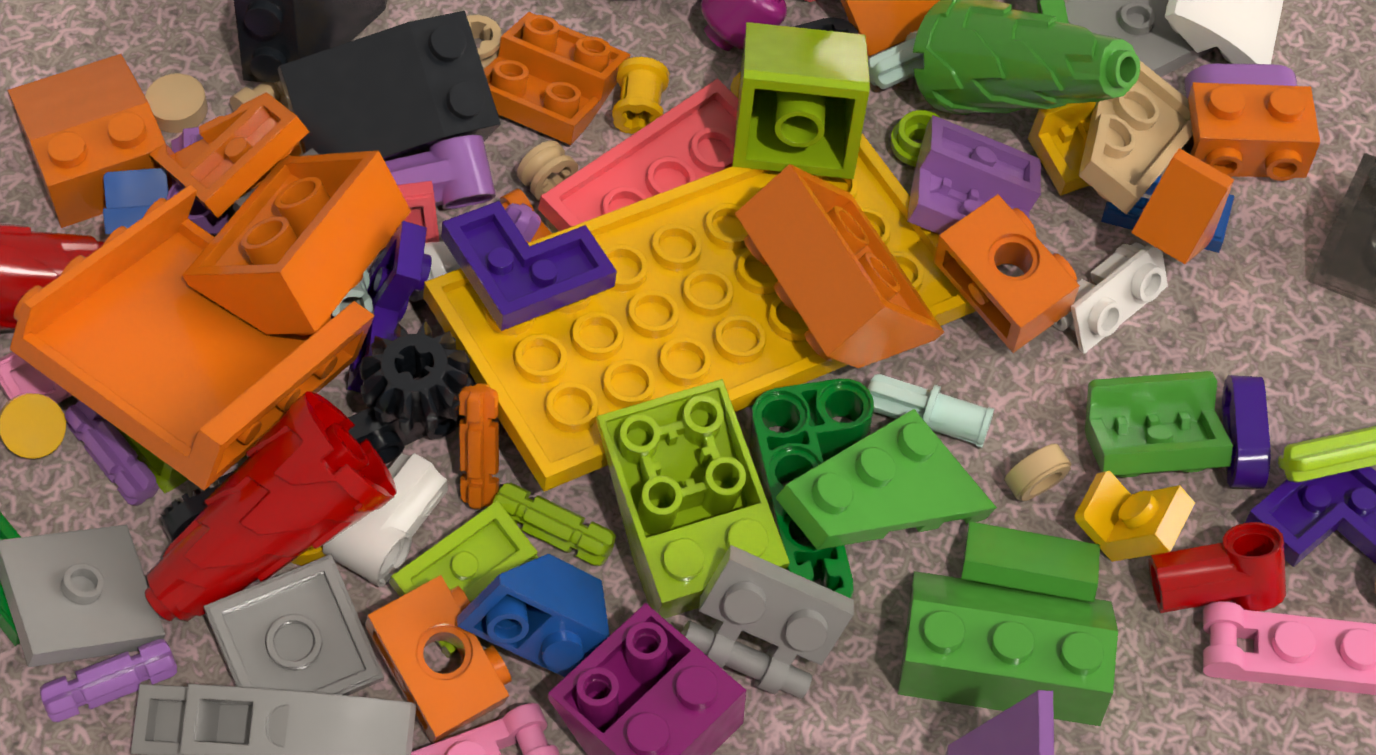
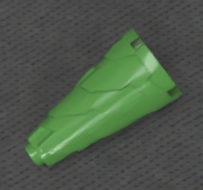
M940 0L925 15L918 29L913 53H924V69L913 68L918 88L923 97L935 109L955 115L1011 113L1021 109H1052L1068 103L1104 101L1124 96L1137 82L1140 75V60L1133 46L1124 39L1092 33L1083 26L1056 22V16L1011 9L1012 4L993 0Z

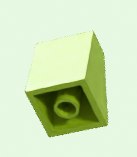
M746 22L732 167L781 172L786 166L791 164L812 175L854 179L870 91L866 35Z

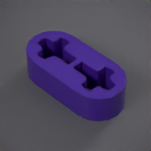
M1228 375L1225 379L1222 394L1223 427L1233 445L1231 465L1226 467L1227 483L1229 487L1264 489L1269 477L1271 460L1265 383L1262 377Z

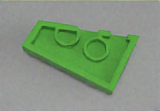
M915 409L789 482L776 496V500L817 550L883 539L888 532L916 527L918 532L938 529L944 522L964 519L966 524H969V521L979 522L987 519L997 508Z

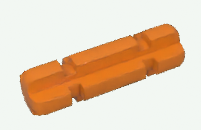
M477 383L474 386L463 387L459 393V415L466 416L459 423L460 471H466V474L464 473L460 478V495L462 501L468 503L472 509H482L484 506L492 505L494 497L499 491V478L493 477V475L499 472V422H492V419H496L499 414L498 393L496 390L491 389L488 384Z

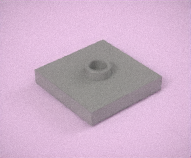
M1069 0L1065 2L1069 24L1083 26L1092 33L1124 39L1133 46L1139 60L1160 77L1214 50L1213 47L1197 53L1180 34L1171 28L1168 20L1165 18L1168 0Z
M127 524L0 540V581L28 668L121 654L126 651H139L138 647L157 639H164L166 634L159 614L152 608L145 596V590L149 586Z
M332 554L204 606L206 616L236 687L348 696L384 681L382 670Z

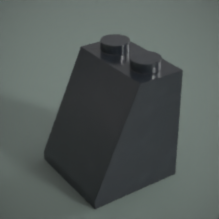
M234 0L243 80L277 82L280 80L277 70L280 65L352 41L386 9L387 0Z

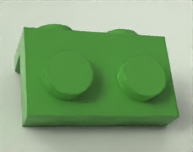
M1188 372L1095 379L1090 381L1087 394L1085 435L1100 471H1111L1114 476L1136 477L1142 473L1167 471L1192 473L1206 468L1230 467L1233 445L1215 411L1217 379L1213 372Z

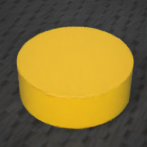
M23 393L10 399L0 411V439L11 452L20 457L35 459L47 456L55 451L63 441L66 432L64 413L59 405L47 396L38 393Z

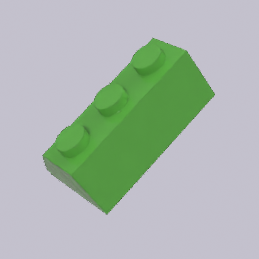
M914 571L898 695L1005 711L1037 690L1053 691L1054 719L1101 726L1114 690L1118 628L1112 601L1095 599L1094 602H1085L968 581L956 577Z

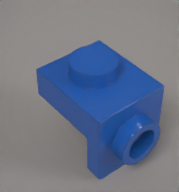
M163 168L114 171L104 174L106 209H103L105 234L110 235L120 226L129 228L144 217L154 202L160 198L167 199L169 191L167 172Z

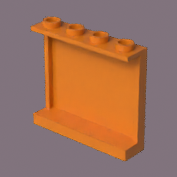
M188 185L169 200L165 198L158 199L150 206L144 217L129 228L125 226L118 227L106 239L103 246L88 257L79 255L65 267L61 275L44 288L39 285L31 288L21 298L14 311V318L17 320L10 350L199 488L206 490L243 458L246 452L290 409V406L307 391L318 393L357 359L375 315L353 301L315 334L306 336L298 334L266 335L188 286L182 275L214 238V236L188 219L197 193L196 188Z

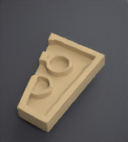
M1140 61L1139 78L1124 96L1096 102L1092 111L1078 176L1092 186L1100 197L1111 202L1127 215L1167 167L1179 148L1182 149L1193 135L1188 99Z

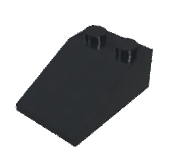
M465 11L410 21L282 64L277 69L290 111L297 115L310 131L300 140L303 154L311 148L318 154L379 151L384 161L429 152L430 146L454 137L480 135L485 141L501 125Z

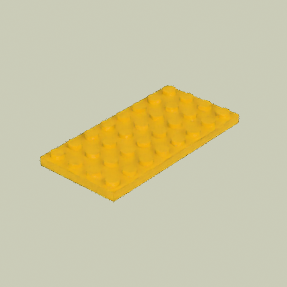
M862 133L854 179L814 176L852 194L940 326L976 312L934 263L939 234L907 222L909 194ZM729 167L529 242L528 245L532 246L586 225L617 270L615 286L503 331L499 329L461 268L424 282L423 298L444 332L450 331L452 337L455 338L456 350H465L470 360V374L475 382L488 384L491 389L497 391L498 419L544 492L608 465L596 417L720 379H723L734 411L737 412L753 405L756 399L765 391L804 384L848 365L834 359L826 361L812 349L804 335L809 329L800 314L788 308L777 295L774 284L778 280L770 267L758 261L744 243V238L748 233L735 213L780 173L779 171Z

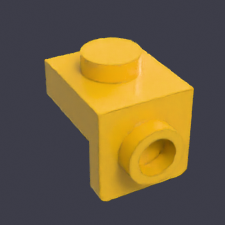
M1096 102L1068 103L1057 108L1038 109L1028 140L1038 158L1041 159L1043 167L1060 196L1090 186L1078 175L1090 125V117Z

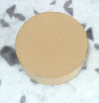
M175 73L162 76L149 86L145 94L159 129L165 132L182 133L185 128L197 127L205 119L208 111V104L202 84L196 78L187 74Z
M1050 444L1033 452L1016 464L1007 473L1004 481L1017 500L1028 501L1051 489L1064 479L1071 469V462L1058 444Z

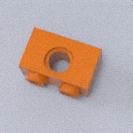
M999 194L939 235L934 263L1012 353L1071 312V305L1074 304L1080 287L1072 266L1060 254H1051L1036 237V230L1027 215L1018 208L1011 209ZM1012 264L1020 268L1024 275L1017 277L1007 276L1000 272L997 266Z
M441 575L368 614L365 624L367 631L407 702L417 704L415 716L431 744L438 742L502 706L509 697L504 685L512 681L507 666L495 647L491 645L483 650L476 635L458 627L457 616L470 604V601L459 586L449 590ZM435 641L449 642L459 651L461 666L451 673H437L426 664L423 656L424 648Z

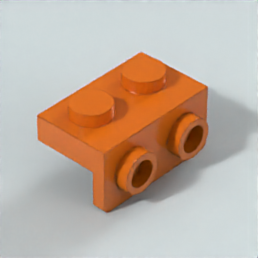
M1192 83L1188 96L1194 141L1191 151L1192 156L1229 177H1269L1277 181L1307 177L1320 145L1311 86Z

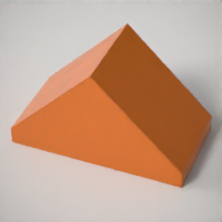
M1179 148L1172 157L1131 233L1183 264H1187L1207 247L1213 238L1235 179Z

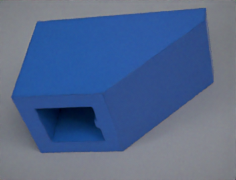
M546 554L499 574L457 616L458 627L563 677H566L610 636L602 580L551 554Z

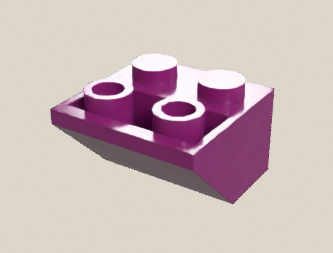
M645 603L548 693V699L587 755H711L743 724L747 690Z

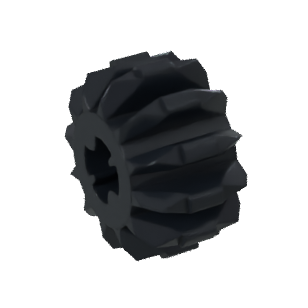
M426 321L419 328L417 334H408L407 330L398 323L394 330L395 340L391 341L375 336L374 342L371 345L372 356L362 357L360 364L361 379L364 380L363 385H361L362 399L367 407H374L375 417L381 426L399 419V429L407 436L415 423H424L425 428L434 435L438 428V416L454 421L457 420L460 406L459 393L463 387L471 386V379L467 376L470 372V360L465 350H456V340L452 337L450 331L432 338V328L429 327Z

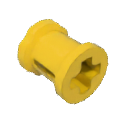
M641 56L624 60L618 66L616 80L621 87L620 100L613 106L612 117L614 119V126L621 132L634 134L663 115V108L660 106L662 92L668 88L670 78L668 68L663 63L653 58Z

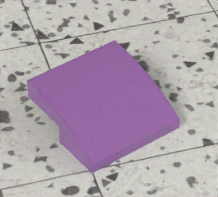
M932 115L925 130L915 168L907 222L941 234L997 194L1000 195L1011 209L1018 208L1029 218L1030 210L1041 195V159Z

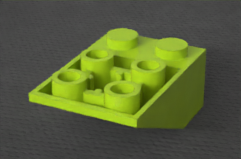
M723 379L596 417L634 565L648 605L664 619L699 608L700 596L730 545L787 569L790 564Z

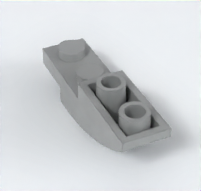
M140 684L131 754L411 755L417 704L377 698L203 684H188V687Z

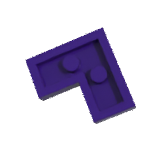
M500 201L442 221V240L501 331L615 286L617 270L586 225L529 246Z
M402 221L369 271L370 283L367 291L372 299V314L375 316L357 359L350 364L348 390L361 393V385H363L364 381L360 375L362 357L372 356L371 345L374 342L375 336L391 341L395 340L394 330L406 312L410 295L414 290L421 292L424 289V282L428 280L432 264L431 255L424 253L427 227Z
M1365 467L1297 483L1286 480L1250 510L1245 523L1260 522L1277 528L1283 534L1285 560L1292 567H1295L1336 530L1376 564V471L1372 467Z

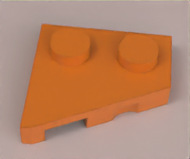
M266 92L242 104L233 113L219 116L199 126V134L203 139L175 153L167 144L156 148L149 155L183 188H186L188 185L196 188L195 199L218 218L231 205H234L236 200L244 196L248 189L277 162L286 158L291 153L293 147L310 131L297 115Z

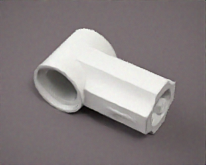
M401 453L388 469L397 490L394 498L382 508L374 510L323 545V553L326 556L332 554L336 562L379 587L389 583L392 576L389 571L392 567L399 570L403 565L411 548L412 536L448 491L447 479L435 469L431 462L415 453L412 455Z

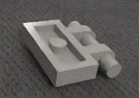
M730 545L700 596L699 612L717 619L716 623L710 630L689 620L681 634L720 668L727 666L755 679L756 687L774 695L779 690H782L802 699L810 687L812 674L792 666V662L799 655L822 666L854 615V600ZM741 631L772 643L767 653H762L737 642L736 640Z

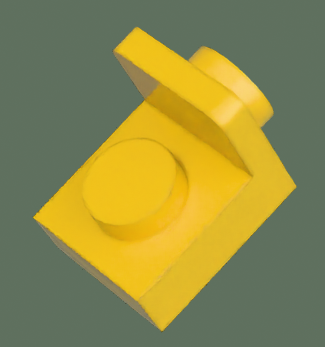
M1105 471L1096 474L1075 513V521L1095 544L1100 545L1103 553L1114 562L1171 552L1195 502L1180 485L1152 491L1143 490L1130 494L1111 471Z

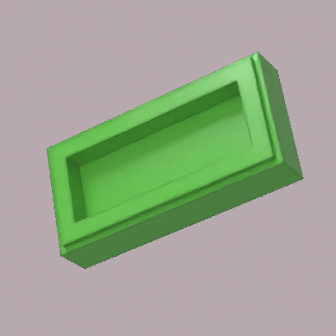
M969 521L961 579L1079 601L1094 602L1099 578L1100 545Z

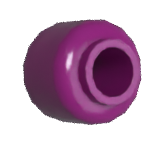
M702 0L701 12L708 23L704 27V31L714 44L725 51H731L733 47L743 50L746 22L780 26L787 16V6L784 0Z

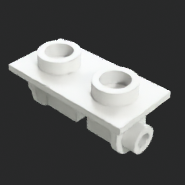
M1137 242L1132 245L1122 244L1113 255L1091 271L1092 282L1097 285L1083 279L1077 282L1080 287L1075 302L1071 305V312L1053 324V326L1061 331L1068 327L1076 332L1078 348L1085 354L1104 337L1114 333L1119 325L1145 304L1157 298L1161 291L1168 287L1163 252L1151 244H1147L1145 247Z

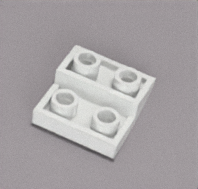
M1168 0L1165 18L1168 20L1171 28L1180 34L1197 53L1217 46L1222 56L1232 64H1271L1284 0Z

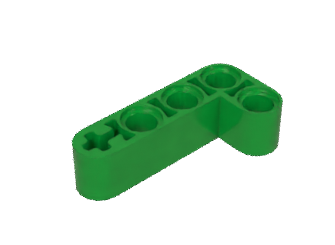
M832 379L765 391L756 399L752 408L750 451L790 562L786 570L810 581L821 578L820 585L852 599L854 591L853 577L845 545L817 550L815 546H803L795 542L794 539L806 537V535L776 500V496L785 487L781 483L793 481L870 435L874 410L873 397L869 389L862 383L852 379ZM846 417L851 419L853 422L841 423L833 420L832 418ZM774 426H782L788 428L791 431L785 433H777L775 431L770 430L769 428Z

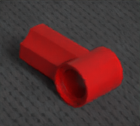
M1260 522L1239 524L1226 531L1222 543L1151 555V558L1148 559L1150 579L1160 613L1227 601L1240 605L1244 610L1265 611L1275 608L1283 602L1286 596L1283 534L1269 524Z

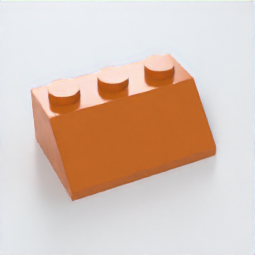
M379 151L286 157L276 164L182 276L188 286L266 335L298 334L306 336L315 334L330 321L332 312L347 293L360 283L364 271L378 253L386 247L401 222L407 218L411 210Z
M789 164L735 213L748 233L744 238V243L748 250L758 261L770 267L778 280L774 284L777 295L788 308L800 314L809 328L804 333L807 342L824 360L831 361L834 359L859 369L935 341L944 333V330L852 194Z

